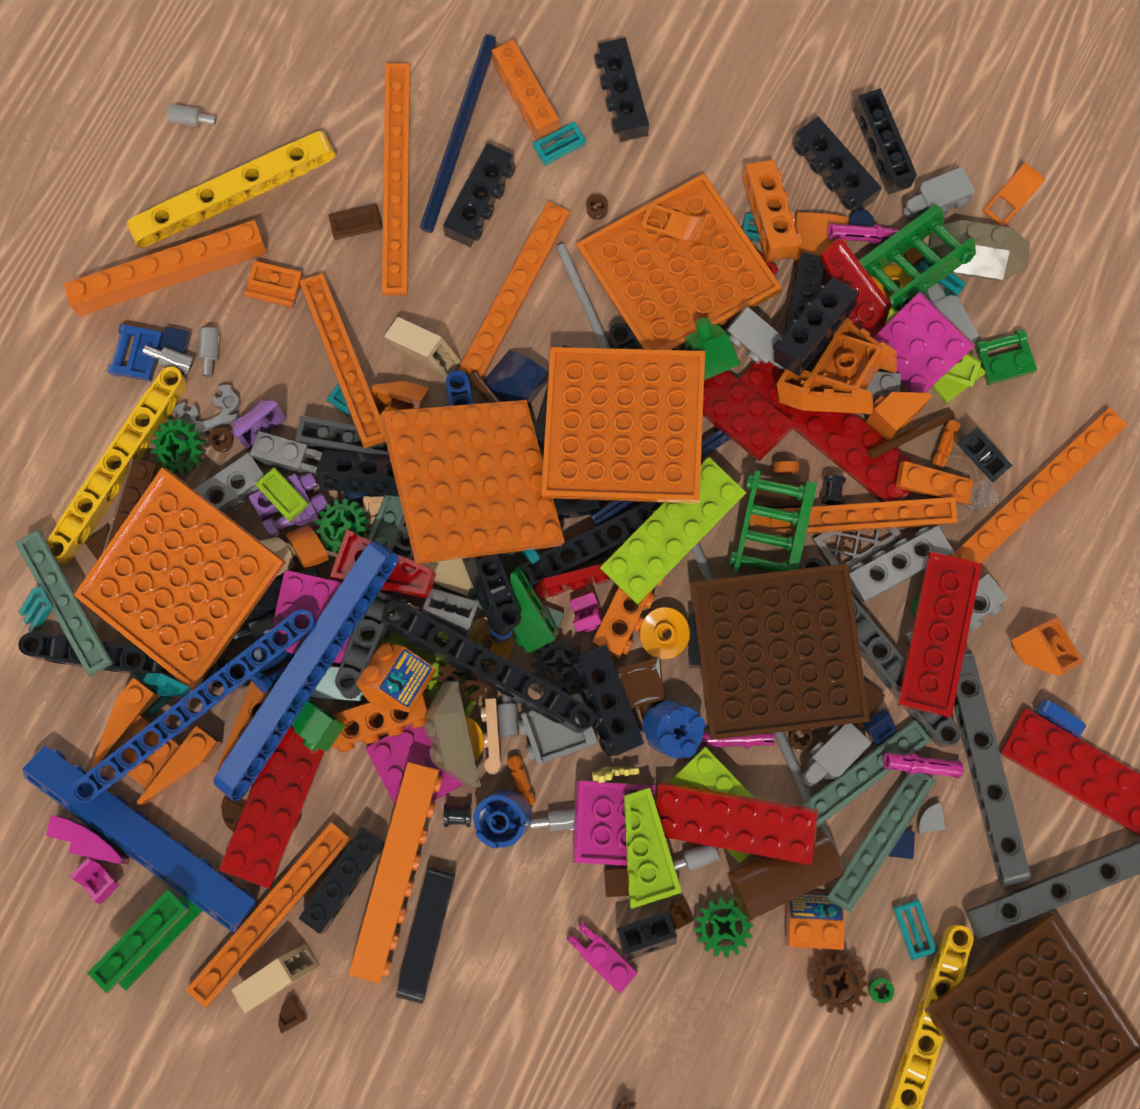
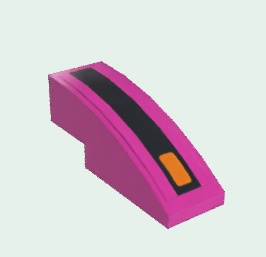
M51 815L46 837L71 842L68 853L118 864H128L129 858L119 848L89 826L66 817Z

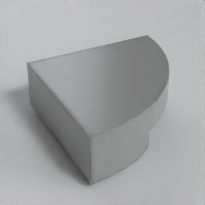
M941 803L931 805L924 811L918 822V834L946 829Z

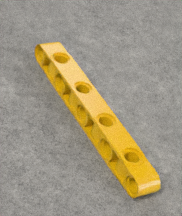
M317 131L164 201L130 218L126 225L138 248L151 246L334 159L336 153L323 131ZM297 156H303L302 159L294 161V158ZM252 177H258L256 181H249ZM214 197L211 202H205L207 198ZM169 218L166 223L160 224L161 220Z
M166 367L159 373L59 519L55 529L47 539V543L54 555L57 547L61 545L64 547L63 552L55 556L59 564L69 563L82 544L89 538L123 487L126 474L130 471L128 467L131 458L142 459L152 444L151 440L156 438L154 431L161 430L160 424L166 423L176 404L186 391L187 380L177 368ZM178 377V381L174 385H168L172 378ZM144 419H150L147 426L140 427ZM121 460V466L116 470H112L113 464ZM93 503L92 509L84 513L85 505Z
M951 925L945 929L885 1109L922 1108L943 1042V1037L924 1009L939 998L935 991L939 983L943 982L946 985L947 991H949L963 980L973 944V934L965 926ZM960 930L963 934V941L960 945H956L952 939L954 932ZM926 1035L930 1040V1044L927 1049L920 1050L918 1045L919 1039ZM910 1089L913 1094L909 1103H902V1092Z

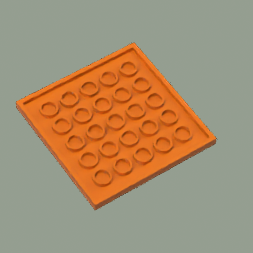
M704 173L651 202L690 216L702 217L706 214L709 215L699 239L683 241L641 227L642 219L649 206L647 204L576 243L580 254L623 321L631 328L642 349L679 350L685 346V337L697 331L695 322L698 319L709 318L711 325L718 324L722 326L736 318L745 307L752 309L782 292L781 285ZM653 209L647 224L665 229L671 214Z
M551 347L541 489L542 498L699 503L705 351Z
M527 400L393 410L381 413L380 419L415 564L557 547L565 543L553 498H542L543 459Z
M161 468L74 596L184 685L194 690L202 683L281 571L286 561L167 468Z

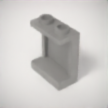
M580 693L571 695L574 699L584 704ZM534 711L520 713L522 720L517 721L522 736L528 735L531 745L526 746L530 760H536L538 765L598 744L592 726L583 733H576ZM577 713L575 715L576 722L582 726L587 725L586 716Z

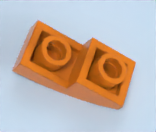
M309 524L285 534L304 570L328 560L327 552Z

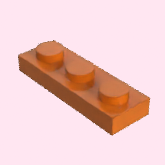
M903 461L900 462L896 487L934 498L955 497L956 504L966 506L970 504L974 480Z

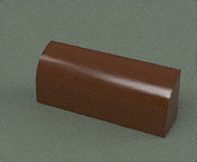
M818 829L816 831L814 861L812 865L761 856L728 872L727 875L739 911L752 920L844 875L831 840L821 829Z

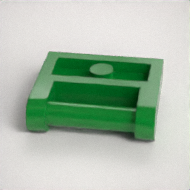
M1025 329L1017 330L1015 334L986 342L980 340L974 343L977 357L982 361L980 366L986 372L984 378L987 386L1029 375L1038 370L1028 344V336ZM1017 343L1019 350L990 358L987 351Z

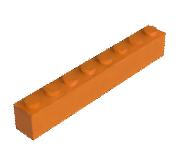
M252 220L64 283L63 285L71 308L79 316L253 259L268 252L256 221Z
M410 761L407 763L349 976L379 984L383 976L387 978L389 976L392 961L388 960L390 950H396L400 935L395 934L398 923L403 924L407 908L402 906L405 896L410 898L414 881H410L412 870L417 871L422 855L417 854L419 844L425 845L429 829L424 828L427 817L432 818L436 803L431 801L434 791L439 792L443 776H439L440 769Z

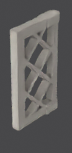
M898 528L887 529L891 536L883 541H877L880 529L876 530L874 540L860 537L861 531H857V536L842 532L820 534L813 539V542L829 566L840 565L836 560L837 554L843 555L838 550L840 538L843 536L856 538L854 553L844 551V554L853 556L852 560L846 563L850 569L902 538V534ZM834 535L838 536L836 548H828L824 541ZM859 539L862 542L873 544L872 548L862 554H856Z

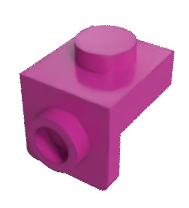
M591 591L570 599V605L575 614L573 624L576 631L584 630L585 632H590L598 628L599 624L602 623L603 613L594 592Z
M88 857L70 876L73 881L81 884L92 900L99 905L119 886V883L106 866L91 857Z

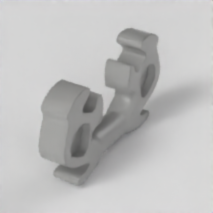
M221 385L217 387V391L222 394L220 398L212 397L215 406L218 409H222L218 416L204 422L197 421L200 418L198 409L192 405L191 410L186 411L188 406L185 402L178 404L173 411L176 414L177 421L179 419H186L187 424L195 423L194 431L201 430L202 433L199 436L201 437L207 431L222 424L234 423L239 418L234 413L239 409L241 402L230 385Z

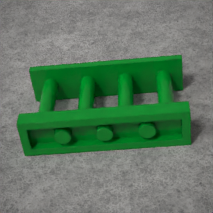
M937 204L859 260L870 277H875L892 294L890 297L891 307L898 311L916 294L926 292L958 267L969 263L976 255L975 240L972 237L961 244L942 226L944 225L943 210ZM936 233L953 251L941 259L922 240L930 234ZM911 248H916L933 266L921 274L903 254ZM895 262L912 281L901 289L882 269Z
M755 470L754 475L749 474L746 489L751 490L738 551L732 550L729 565L734 566L733 572L735 573L739 572L740 565L772 572L799 569L817 482L806 480L805 485L797 487L759 479L760 470ZM760 489L797 497V500L801 501L800 510L789 512L753 504L756 490ZM751 514L791 522V525L796 526L794 536L789 535L787 538L749 530ZM745 540L784 547L786 551H790L789 560L780 563L742 555Z
M167 890L87 974L105 993H109L117 984L127 991L203 911L182 895L178 898L171 890Z

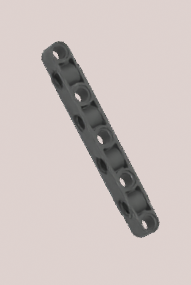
M403 515L389 549L404 558L407 557L414 561L412 547L403 545L404 541L409 539ZM380 590L354 629L335 677V685L343 697L353 699L360 695L361 690L356 682L382 641H385L389 631L381 620L383 607L390 601L401 602L404 594L397 592L385 593L383 590ZM391 610L386 615L393 621L397 611ZM367 632H375V636L371 640H364L363 636ZM346 680H355L354 686L350 689L342 688Z
M812 557L806 559L799 569H805L806 566L823 567L826 565L820 559ZM853 597L860 654L898 700L906 660ZM873 646H879L883 649V658L874 656L872 652ZM903 707L913 720H917L937 746L948 747L960 740L961 730L951 717H943ZM942 728L950 730L952 737L949 742L942 739Z
M968 649L964 652L954 710L958 726L961 730V738L996 874L1001 886L1005 887L1030 881V870L976 661L972 651ZM962 682L967 683L971 687L970 695H965L961 691ZM976 733L984 738V745L982 747L977 746L974 742ZM990 785L997 789L998 795L995 800L991 799L987 794ZM1004 838H1007L1011 843V849L1007 853L1001 848V842Z
M1140 841L966 911L965 913L976 938L993 934L1140 874ZM1103 864L1109 869L1107 878L1102 877L1100 873V868ZM1055 883L1061 890L1058 898H1054L1051 894V888ZM1006 903L1012 909V913L1008 918H1005L1001 911Z

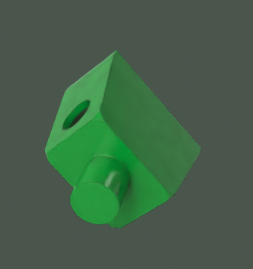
M709 318L698 319L695 322L697 331L685 337V351H705L704 380L740 365L727 333L718 324L711 325Z

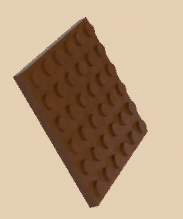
M848 564L690 583L710 740L870 722Z
M1055 913L1046 915L924 1009L991 1109H1078L1140 1059L1139 1036Z

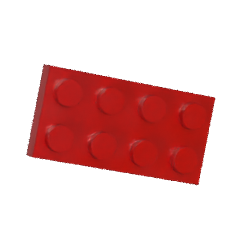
M724 371L704 380L703 417L756 460L760 461L794 429L792 421L730 372Z

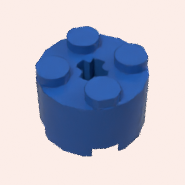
M664 700L663 703L648 710L643 720L642 731L646 735L647 744L656 751L671 758H689L696 753V749L702 741L705 722L698 712L676 701Z
M499 789L491 793L476 807L473 814L474 826L477 831L476 836L485 845L495 849L513 846L528 831L532 815L531 806L521 794L512 790ZM501 815L505 817L506 821L504 823L500 821Z

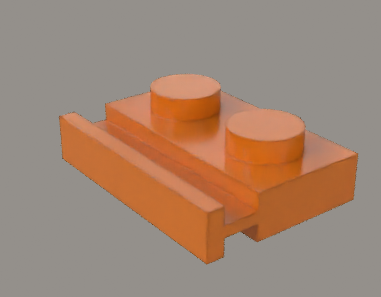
M254 261L244 295L248 298L294 308V301L300 288L299 280L303 279V274L300 271Z

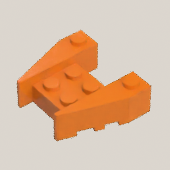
M847 318L822 348L825 352L812 372L804 370L799 377L786 369L777 382L779 402L805 411L872 414L874 411L872 392L868 391L867 388L879 368L893 373L898 371L897 351L884 342L879 343L870 337L868 331L863 328L861 330L853 325V321Z
M132 678L117 697L91 765L92 769L152 723L145 715L160 695L142 680ZM195 726L182 744L175 739L171 740L128 774L146 788L136 803L139 805L149 803L165 790L186 778L187 775L205 765L222 744V741L202 726ZM150 731L147 736L148 742L151 745H157L159 741L158 734ZM128 748L126 757L129 761L135 762L137 753L134 749Z

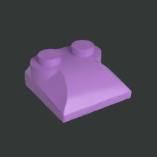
M261 400L251 411L234 422L232 433L248 451L253 447L258 431L269 434L283 423L286 417L275 401Z

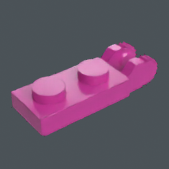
M581 922L578 925L579 930L585 936H588L592 943L585 949L575 936L570 934L566 939L581 953L580 956L620 994L638 973L599 935L596 936Z

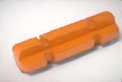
M949 420L946 423L944 433L936 449L937 453L933 457L932 465L938 468L946 466L947 456L952 451L957 438L956 435L961 427L959 422Z
M516 755L508 758L507 763L509 769L513 772L511 775L517 792L521 794L530 806L535 804L533 792H530L531 786L525 769H522L521 757Z

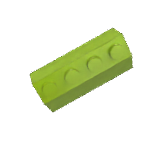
M706 747L669 782L671 784L754 798ZM726 849L738 863H741L750 855L749 853Z

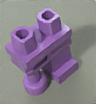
M311 473L298 478L296 474H293L286 479L309 504V507L291 523L284 516L276 521L271 518V515L279 512V510L261 491L249 495L270 538L280 536L279 530L291 525L305 526L311 521L318 520L317 514L327 509V502L322 493L311 499L306 494V492L318 487Z

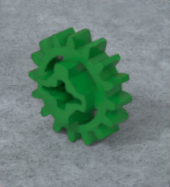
M171 419L167 423H161L160 427L162 430L154 431L157 439L151 440V443L156 445V449H153L151 453L158 454L159 456L155 462H163L162 468L170 469L173 474L179 472L180 474H185L191 470H196V464L204 461L200 454L207 451L201 448V444L206 443V440H200L199 438L202 431H194L195 423L187 424L186 419H179L178 421L177 419Z
M344 498L343 502L335 499L334 506L327 503V511L319 512L322 519L315 521L316 524L320 525V529H317L315 534L322 536L319 540L322 545H325L324 549L338 554L346 530H350L364 538V533H370V530L365 528V525L370 523V519L364 517L367 511L360 508V504L355 501L352 502L347 498Z
M718 898L717 905L710 900L708 901V910L700 908L703 914L702 918L695 917V920L700 923V927L694 928V932L701 933L702 935L697 939V942L702 943L705 941L704 950L707 952L713 948V956L716 957L720 951H723L725 958H729V951L731 950L738 955V946L745 948L748 946L744 941L745 937L752 938L753 936L747 932V928L753 927V923L746 922L745 919L748 917L739 911L738 905L736 907L733 906V899H729L727 904H724L723 898ZM719 909L730 910L725 916H717L713 913ZM738 918L741 923L740 934L736 932L735 922ZM714 919L722 923L728 921L727 928L733 936L724 932L719 934L720 928ZM707 921L711 923L712 933L709 935V938L706 933ZM722 939H730L733 942L728 946L717 945Z

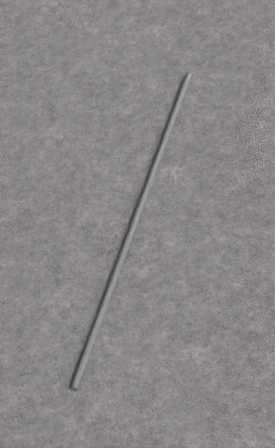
M558 245L556 247L600 347L612 349L566 245ZM698 542L691 551L704 580H713L715 577ZM774 733L802 799L805 802L813 795L810 788L803 785L800 780L803 773L785 733ZM824 822L817 827V830L821 829L828 836V838L831 840L832 844L834 845L837 851V848ZM837 851V854H838V856H839V859H840V862H841V865H842V868H843V872H844V870H845L846 868H845V866H844V864H843V862H842V860H841V857H840V855H839V853H838V851Z

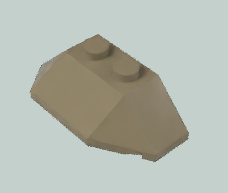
M966 220L942 225L961 244L971 237L975 240L976 255L969 263L961 265L952 274L1003 282L1028 266L1030 243L1013 228ZM936 233L930 235L929 247L941 259L953 251Z
M458 681L443 682L425 714L426 722H424V729L426 735L430 737L432 748H430L431 759L437 768L464 785L475 788L480 787V779L478 777Z

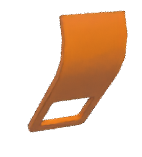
M1024 162L1009 182L987 204L983 212L998 225L1004 227L1037 191L1046 178ZM999 197H1002L1015 208L1004 221L989 210Z
M650 203L642 219L641 227L679 240L695 241L699 239L709 215L706 214L702 217L690 216ZM653 209L671 214L665 229L647 224Z

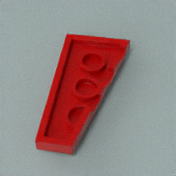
M838 238L822 251L819 256L830 280L835 278L859 292L857 306L848 316V319L853 321V325L861 330L863 328L868 331L870 337L873 338L885 326L891 309V303L843 239Z
M346 530L330 577L334 581L343 582L366 546L373 541L357 536L350 530ZM397 554V565L381 590L429 599L437 574L434 570L421 564H415V561Z

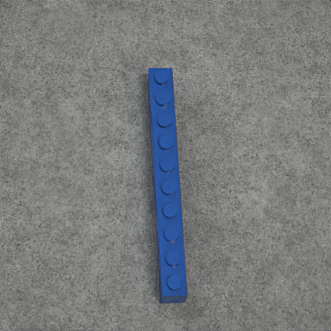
M44 745L22 768L24 778L233 934L255 909L256 901L250 891L245 888H237L232 884L233 880L227 874L214 871L208 860L201 856L197 858L191 854V849L182 841L175 842L169 837L170 834L160 825L155 827L149 823L148 817L140 810L133 811L127 806L128 803L117 794L113 796L106 791L98 798L83 803L75 799L72 792L73 785L86 772L79 765L74 764L72 766L65 760L66 757L55 748L51 750ZM88 782L83 784L84 793L89 796L93 794V786Z

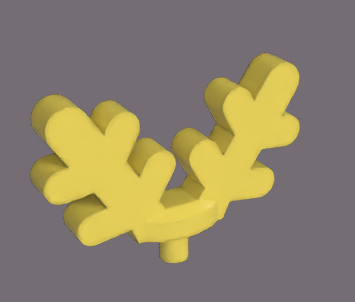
M606 766L597 772H592V779L601 783L611 780L613 775L629 776L640 774L639 767Z

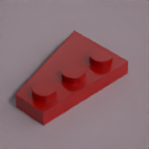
M603 564L545 578L533 589L539 599L542 600L569 590L576 591L585 588L588 584L594 582L596 585L602 584L611 579L600 569Z

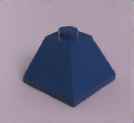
M509 350L484 382L501 402L527 400L529 406L548 383L549 374L547 370L528 356Z

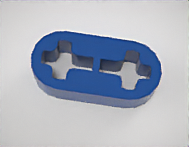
M1043 699L1036 709V712L1041 717L1077 738H1080L1086 728L1084 722L1049 700Z

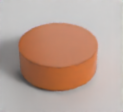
M774 462L773 472L782 475L797 474L799 472V462Z

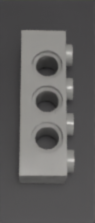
M247 453L194 490L211 504H213V499L216 495L224 494L222 502L213 505L226 514L230 510H237L245 504V500L249 498V495L260 491L255 483L265 475L251 455ZM238 480H245V485L241 489H234V485Z
M926 526L915 533L916 538L910 541L904 538L893 545L894 550L888 553L882 550L871 557L872 562L866 565L860 562L849 569L851 590L858 603L862 605L924 571L929 552L948 556L952 555L954 551L939 526L933 529ZM915 546H921L925 550L924 557H920L915 553ZM892 558H899L903 562V569L894 567ZM870 570H877L881 574V581L873 580L870 577Z
M989 573L981 578L978 583L975 599L981 603L982 609L981 611H976L973 608L969 627L971 632L984 623L981 618L989 613L991 616H994L1004 608L1001 603L1008 599ZM912 631L902 637L908 647Z

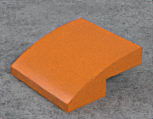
M797 213L795 230L800 233L801 247L798 248L796 256L793 258L794 262L798 263L802 252L819 256L822 251L837 240H829L827 236L829 224L849 225V217L825 213Z

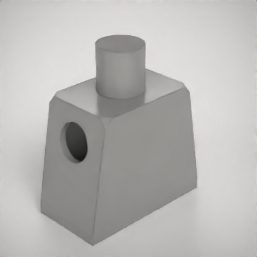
M432 589L429 599H426L422 612L466 637L479 602ZM437 636V637H441L444 642L448 643V641H447V639H446L445 637H443V636Z

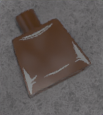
M660 657L616 669L631 710L639 709L642 720H644L648 710L651 707L655 708L654 704L665 700Z

